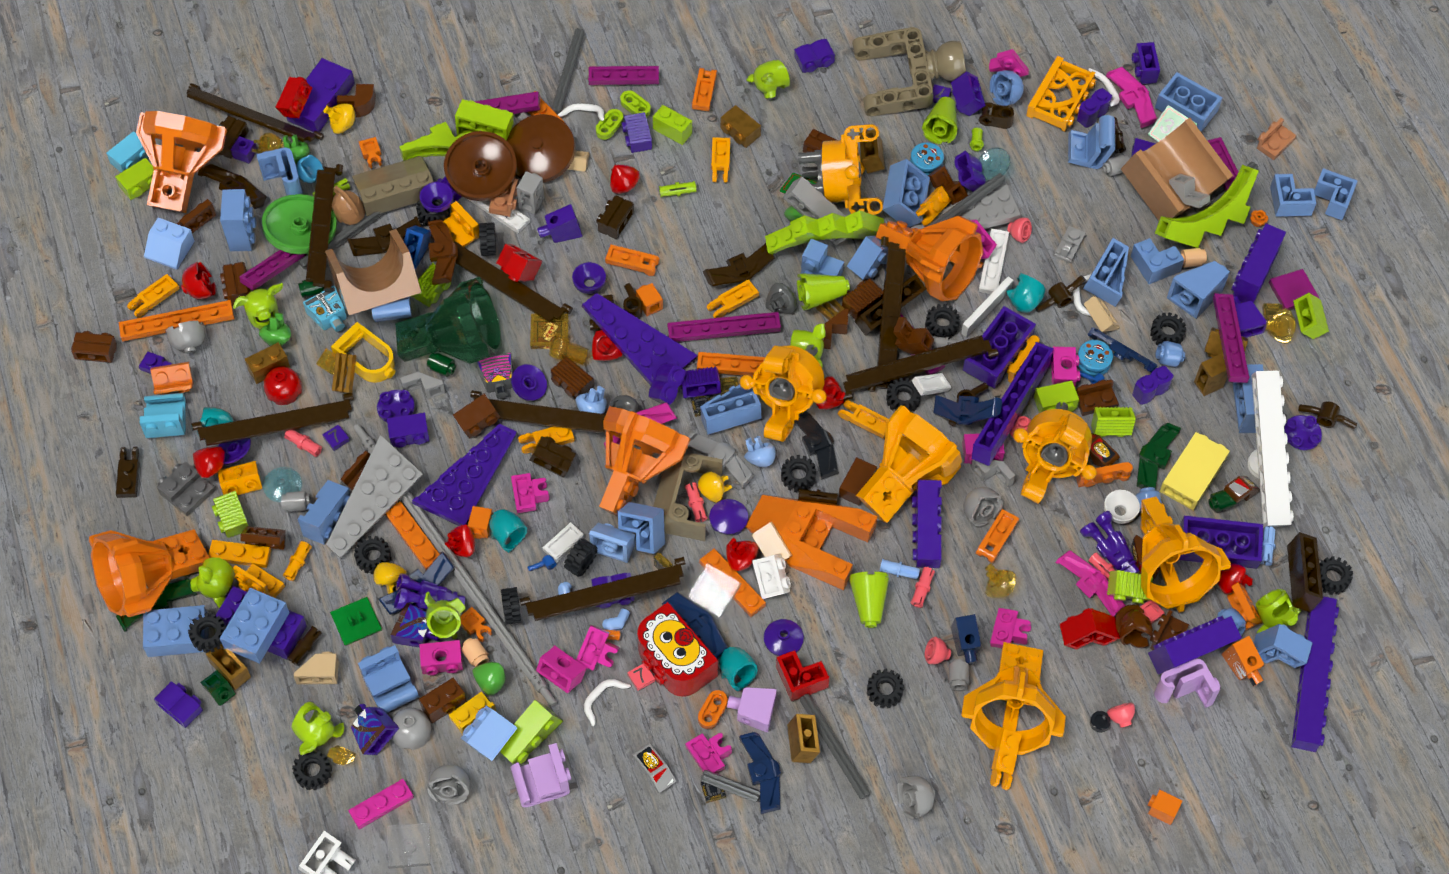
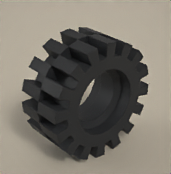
M439 199L432 202L434 206H439L443 203ZM417 202L418 219L425 227L429 221H444L450 217V208L436 214H428L421 202Z
M494 222L479 223L481 256H496Z
M937 304V308L933 306L931 310L929 309L925 328L927 327L932 336L949 337L948 339H950L951 335L954 337L958 331L960 316L957 314L956 309L952 311V306L946 308L947 304H943V307ZM945 318L949 321V325L940 326L935 320Z
M1169 312L1168 316H1166V313H1162V316L1159 314L1154 319L1150 336H1152V341L1156 340L1155 344L1157 346L1164 341L1181 344L1183 341L1186 324L1185 322L1182 323L1183 319L1181 317L1177 319V314L1171 316L1172 313ZM1165 326L1170 327L1175 333L1172 335L1165 334L1161 328Z
M899 378V382L895 379L893 384H889L886 401L892 411L894 409L896 411L900 405L905 406L910 412L912 410L915 411L919 407L921 395L912 381L909 382V378H906V381H903V378ZM899 392H907L911 395V398L903 401L898 399L896 395Z
M797 455L796 459L794 456H791L790 460L787 458L785 464L783 463L781 480L785 487L788 486V490L791 491L794 488V492L797 493V489L806 488V490H809L810 486L814 485L816 480L815 464L812 463L810 458L806 460L807 456L803 455V459L800 458V455ZM795 469H802L806 472V476L797 479L791 475V472Z
M368 536L369 540L363 538L361 539L362 543H357V547L354 549V557L361 571L364 570V573L367 574L370 571L371 574H374L378 564L390 562L391 552L388 543L383 538L379 540L378 536H375L374 539ZM370 550H378L380 552L379 558L375 560H367L365 555Z
M582 538L577 544L575 543L573 549L571 548L570 554L567 555V559L564 562V568L577 577L582 576L586 569H589V565L593 563V559L596 557L595 554L598 551L597 546Z
M1331 556L1330 560L1327 557L1324 561L1320 562L1321 583L1324 593L1328 590L1329 595H1333L1334 592L1336 595H1339L1340 592L1343 593L1348 588L1353 579V571H1350L1352 568L1350 565L1346 566V560L1342 563L1340 557L1335 560V556ZM1329 570L1337 572L1341 576V580H1330L1326 572Z
M517 587L501 589L505 624L522 623Z
M205 613V617H202L201 614L198 615L199 620L194 618L192 620L194 624L190 623V630H188L193 646L197 647L200 652L203 649L204 653H208V650L211 653L215 652L214 648L216 647L218 650L221 649L220 637L226 629L221 617H216L213 613L211 616H209V613ZM207 627H213L216 630L215 635L209 639H203L200 636L201 631Z
M884 669L883 672L877 670V674L873 673L867 685V696H869L870 702L874 701L876 707L880 704V708L887 706L888 709L891 708V705L896 706L897 702L901 701L904 691L903 679H899L900 675L898 673L895 675L894 670L887 672V669ZM884 682L889 683L893 687V692L889 695H883L878 691V685Z
M313 750L311 753H306L303 756L299 754V759L295 758V765L292 767L293 774L297 783L302 788L305 786L306 790H310V787L313 790H317V786L322 788L324 787V782L326 784L329 782L328 777L331 778L332 767L327 756L322 754L321 751L318 750L316 753ZM316 763L320 766L319 773L312 777L307 776L304 773L306 766Z

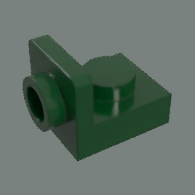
M217 670L200 682L219 706L235 695L228 681Z

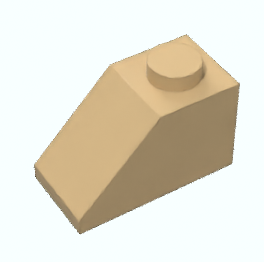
M332 652L315 654L294 672L296 684H337L339 667L337 655Z

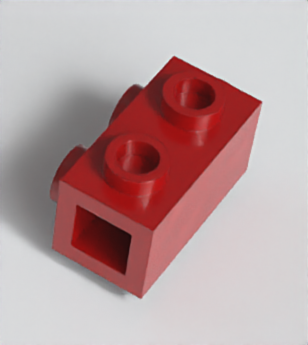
M289 77L275 108L284 117L299 119L312 87L303 77Z

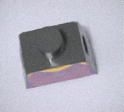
M511 352L476 359L477 370L488 393L495 392L496 397L499 399L505 398L508 395L506 389L512 388L513 361Z

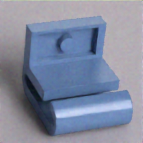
M1101 116L1099 123H1095L1088 134L1071 130L1068 133V163L1099 169L1115 151V118L1113 116Z
M280 148L256 154L264 181L282 177L286 196L303 194L293 154L289 148ZM288 171H291L292 173V180H288L286 173Z
M410 296L371 308L375 322L412 318Z
M395 645L385 647L373 656H366L358 663L362 678L377 707L383 709L385 713L419 698L418 692L410 681V676L400 659Z

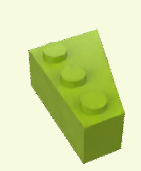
M462 99L455 114L456 135L458 136L469 131H487L507 140L514 124L513 113L493 108L490 105H482L471 100Z
M534 700L514 723L517 727L516 731L499 752L511 763L519 762V764H522L526 761L529 754L563 720L549 707Z

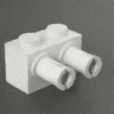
M323 831L298 869L304 874H337L328 867L329 861L332 862L334 860L349 871L356 859L340 850L342 842L326 831Z

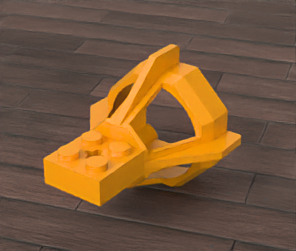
M900 405L886 422L884 452L880 467L856 496L875 516H878L879 520L888 523L913 491H916L918 480H941L942 485L948 484L961 468V453L957 449V445L949 441L942 432L919 415L910 412L905 406Z
M1157 496L1142 500L1140 529L1144 536L1142 543L1141 588L1148 599L1167 609L1176 607L1179 613L1184 612L1185 604L1198 602L1220 581V571L1229 569L1231 563L1222 548L1214 546L1192 533H1185L1179 524H1173L1171 516L1167 515L1164 504L1160 503ZM1194 552L1203 558L1204 561L1197 572L1185 581L1180 582L1173 563L1179 560L1180 555ZM1158 567L1166 586L1150 582Z
M1003 642L997 676L964 696L961 716L971 719L970 729L989 749L996 750L1001 729L1022 734L1017 755H1024L1049 745L1051 735L1063 737L1066 716L1040 684L1043 650ZM995 700H1006L1002 728L993 724L985 716L982 710L984 705ZM1023 704L1035 706L1042 711L1045 720L1040 725L1032 729L1016 731L1019 709Z

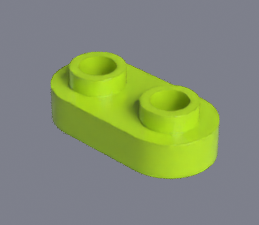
M628 90L621 94L620 103L631 114L642 113L641 111L646 114V118L650 115V104L637 93Z
M609 110L604 115V121H599L596 125V135L598 138L603 140L609 139L619 129L621 122H623V113L620 110Z

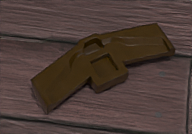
M213 164L206 165L198 171V176H206L220 182L219 190L221 191L245 189L246 195L250 197V203L254 209L261 207L267 198L266 195L242 175Z
M417 216L396 228L403 241L407 228L415 225L421 227ZM391 224L374 228L375 236L347 238L353 256L387 253L390 245L389 231L393 230Z
M765 243L748 258H746L743 252L726 261L728 266L705 269L703 274L711 286L736 282L743 283L746 280H751L754 275L773 261L775 257L773 254L768 253Z

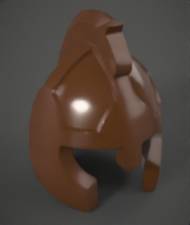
M1132 604L1122 607L1115 621L1121 643L1123 645L1130 644L1137 648L1149 646L1147 638L1141 635L1142 633H1147L1151 637L1153 636L1152 623L1149 617L1144 614V610L1139 605Z

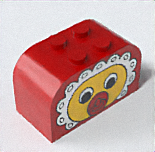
M668 602L641 621L637 632L639 655L642 659V664L654 673V678L659 685H664L670 693L676 696L686 697L696 693L718 677V660Z

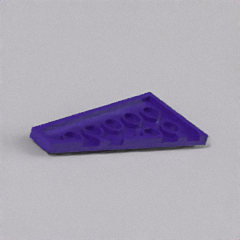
M598 293L594 294L581 306L650 386L656 380L657 371L663 363L675 364L683 369L698 356Z
M502 424L497 425L475 447L473 446L463 458L457 460L439 476V479L432 485H429L419 496H416L412 500V504L457 526L467 525L472 507L478 505L517 432Z

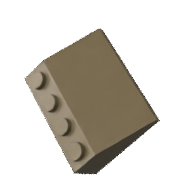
M421 156L352 176L366 216H370L374 212L384 213L420 201L419 196L422 188L433 182L429 169Z

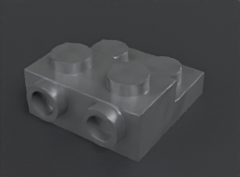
M186 461L183 464L178 463L172 470L173 473L169 477L164 476L161 478L157 487L160 495L186 516L190 515L215 491L214 486L197 473V470Z

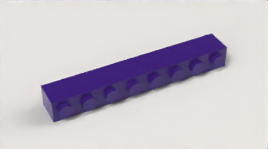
M1038 342L1035 343L1001 398V413L989 418L974 442L971 459L990 466L1050 367L1054 348Z
M1323 596V600L1311 612L1307 611L1304 637L1312 642L1307 664L1302 665L1300 669L1292 748L1316 752L1319 746H1323L1325 735L1322 734V727H1325L1327 716L1324 715V709H1327L1329 697H1326V690L1329 691L1331 684L1328 673L1331 672L1333 667L1330 655L1333 654L1335 649V643L1332 642V638L1336 635L1337 625L1334 624V620L1337 619L1339 607H1336L1337 599Z

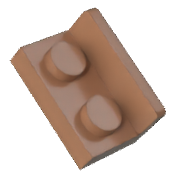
M1280 118L1277 122L1274 121L1269 126L1266 133L1262 132L1258 138L1257 149L1272 160H1275L1296 138L1293 132L1282 126L1283 118Z
M515 178L513 184L502 195L491 199L489 213L511 216L512 210H515L517 205V199L515 198L517 196L518 179Z

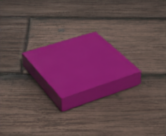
M1303 269L1271 278L1268 282L1285 312L1295 309L1293 301L1307 293L1319 298Z

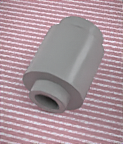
M1119 155L1108 158L1103 163L1104 172L1109 176L1123 173L1121 168L1129 160V157L1127 155Z
M306 491L287 492L281 496L282 509L288 512L305 511L309 503H311V497L307 495Z
M956 659L949 664V684L951 689L955 691L966 690L970 683L969 664L965 660Z

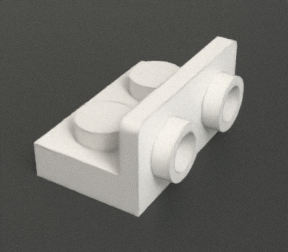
M781 554L753 560L762 599L790 592L791 582L789 577L786 576V563Z

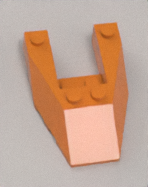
M762 495L745 528L753 534L772 522L792 554L791 557L785 560L787 565L844 590L852 574L853 564L824 552L821 548L832 527L868 543L876 528L878 516L858 508Z

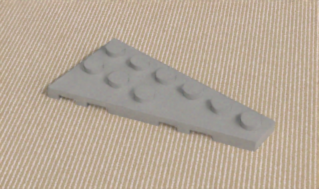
M1006 181L959 215L968 220L977 219L984 229L1014 222L1021 218V214ZM956 204L941 211L934 220H936L938 217H940L942 214H944L946 211H948ZM918 223L911 228L922 229L927 225L923 226L922 223Z
M381 435L326 544L340 559L423 476L411 462Z

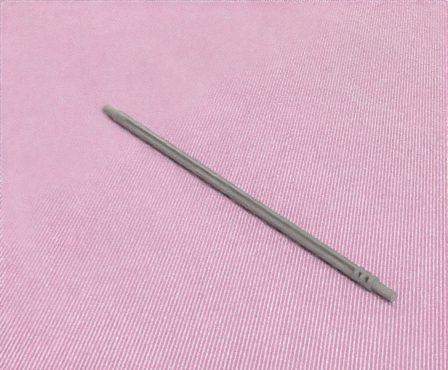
M356 424L353 429L362 440L361 444L366 451L371 454L376 443L371 436L365 433L360 424ZM408 490L401 498L403 503L439 553L443 551L453 564L452 572L536 691L543 695L550 707L555 706L557 701L548 690L547 683L536 671L534 665L455 554L445 545V540L423 509L412 504L414 497Z

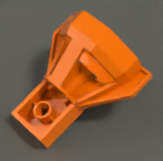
M161 111L141 112L136 134L154 169L147 205L154 208L186 213L194 174L223 150L227 129L183 115ZM155 139L162 140V145H157ZM171 189H172V190H173L172 194H171V195L168 194V193H167L168 190H171Z
M956 216L922 229L907 227L908 224L903 221L880 223L876 238L881 240L883 236L889 237L888 242L900 244L899 248L906 249L905 259L907 265L925 283L927 292L941 301L957 300L973 281L977 268H982L983 263L980 260L983 255L981 234L976 232L978 225L962 216ZM948 262L955 263L948 276L943 280Z
M609 406L603 420L604 430H606L605 468L613 472L599 507L610 514L618 516V511L637 495L639 483L645 484L650 478L683 459L690 438L652 419L638 415L636 412ZM613 436L621 439L620 445L613 442ZM654 453L660 455L658 458L651 457Z
M195 529L154 541L142 540L112 530L89 537V543L92 547L91 560L96 585L109 611L120 616L127 615V617H132L151 611L172 579L199 572L198 568L203 565L204 560L209 558Z

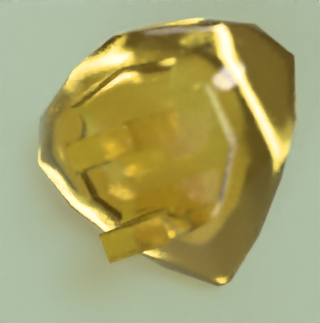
M265 133L259 140H254L253 143H257L259 148L257 150L252 149V152L259 154L283 148V141L276 134Z
M1284 308L1267 320L1266 331L1281 343L1286 344L1291 341L1295 333L1296 322L1292 312Z
M992 563L985 567V570L988 571L986 576L989 578L985 594L991 598L1009 596L1016 584V574L1011 570H998Z

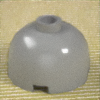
M188 321L179 323V327L173 329V326L166 329L167 338L171 346L180 351L184 350L185 353L195 352L196 347H199L204 342L205 328L203 322L199 324V321Z
M978 487L967 494L963 504L964 513L975 526H983L989 523L987 520L991 517L995 519L1002 509L1003 501L1000 499V495L993 489Z
M405 708L393 717L392 720L399 727V730L392 737L397 746L402 749L416 750L423 747L429 741L432 726L428 716L423 711L416 708Z
M443 765L431 774L428 793L434 801L439 802L440 799L446 801V805H454L464 802L467 795H469L470 780L462 768L456 765Z
M919 776L901 778V782L897 783V798L899 805L904 803L907 810L903 811L904 815L909 819H915L927 814L932 809L934 803V788L929 782Z

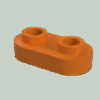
M712 691L704 702L698 714V723L702 728L712 729L718 724L728 704L727 695L723 691ZM720 701L721 704L715 705L714 702ZM709 717L712 720L710 722H706L705 718Z

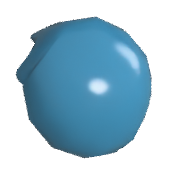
M313 155L300 159L296 165L298 177L303 182L310 184L316 182L317 170H324L322 163Z

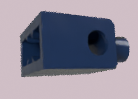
M973 614L956 617L951 625V632L957 655L965 656V661L969 665L978 663L976 653L981 648L976 616Z

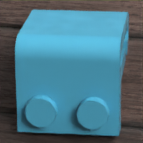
M184 393L144 397L146 408H144V416H140V426L146 438L186 434V399Z

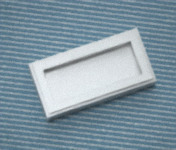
M943 373L917 376L912 380L921 396L948 392L951 389Z
M570 522L542 548L557 563L574 547L575 543L577 544L579 540L585 537Z

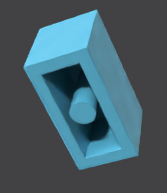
M134 131L106 153L110 164L120 172H123L142 159L148 158Z

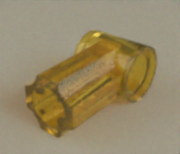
M554 336L549 355L560 360L567 356L573 362L584 365L589 349L573 344L567 338Z

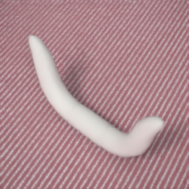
M1090 68L1089 71L1096 72L1095 77L1105 85L1108 92L1112 95L1113 100H1111L1110 106L1119 104V95L1110 80L1102 73Z
M572 104L558 114L559 117H562L576 110L597 112L598 118L604 121V110L600 106L593 104Z
M1091 274L1083 276L1086 279L1085 282L1088 281ZM1078 287L1073 291L1074 305L1080 313L1091 316L1088 310L1081 304L1080 289Z
M607 679L601 682L589 694L584 703V712L592 726L595 725L596 721L591 706L596 698L608 687L613 686L627 689L631 687L630 684L616 679Z

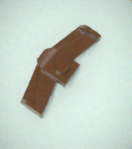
M429 221L428 226L435 241L434 243H429L430 261L436 262L432 284L451 283L458 256V247L454 243L449 228L444 221Z

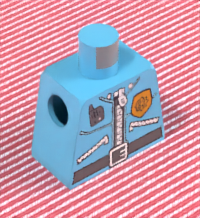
M332 286L330 292L323 291L303 302L307 315L323 330L333 327L336 332H339L345 327L342 321L347 317L335 286Z

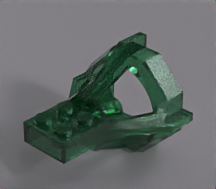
M481 277L461 282L448 298L443 299L434 312L395 323L397 355L404 362L434 352H443L471 364L489 358L502 347L500 320L490 294L483 286V279Z

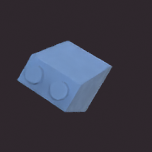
M1213 261L1176 275L1172 280L1167 299L1197 319L1213 302L1214 294H1221L1223 292L1230 271L1225 266Z

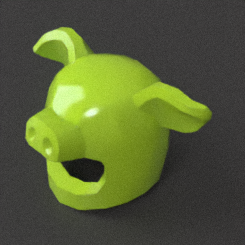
M771 60L759 65L754 73L750 74L746 79L747 82H754L756 88L764 93L765 98H774L777 87L784 89L790 86L787 68L779 60Z
M283 283L273 285L268 290L256 289L246 296H240L235 300L233 308L236 309L238 306H244L250 323L254 327L261 329L265 325L270 324V320L258 322L255 317L262 321L270 318L271 313H273L275 318V313L279 312L274 295L281 291Z
M822 323L817 324L813 332L794 330L790 346H796L804 350L810 344L814 345L812 350L817 347L818 352L814 357L821 367H823L820 358L824 350L825 325Z
M212 557L204 560L203 565L198 568L199 575L191 579L190 584L193 592H200L206 598H213L220 608L226 599L225 595L232 586L235 573L227 561Z
M1276 589L1270 591L1256 602L1257 612L1263 623L1257 633L1278 624L1287 627L1296 624L1302 609L1293 607L1292 601L1285 590Z
M426 592L424 602L428 607L425 615L427 627L439 638L452 637L456 640L458 637L457 631L461 626L460 614L465 610L464 604L459 598H455L452 601L439 600L436 602L432 599L430 592Z
M306 702L299 709L291 726L295 735L303 742L300 745L299 753L305 755L315 750L316 747L325 744L331 737H341L344 732V723L334 726L328 711L323 712L315 703ZM310 710H314L311 719L307 722L304 716Z

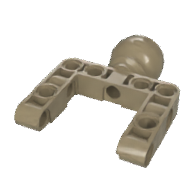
M916 27L862 36L854 39L852 42L855 58L860 61L907 54L913 85L911 87L899 89L897 87L877 91V93L865 96L863 103L867 116L893 114L929 107L934 100L931 83L934 78L938 79L940 76L945 80L953 81L966 72L960 41H948L942 44L937 51L932 49L928 52L924 49L921 31Z

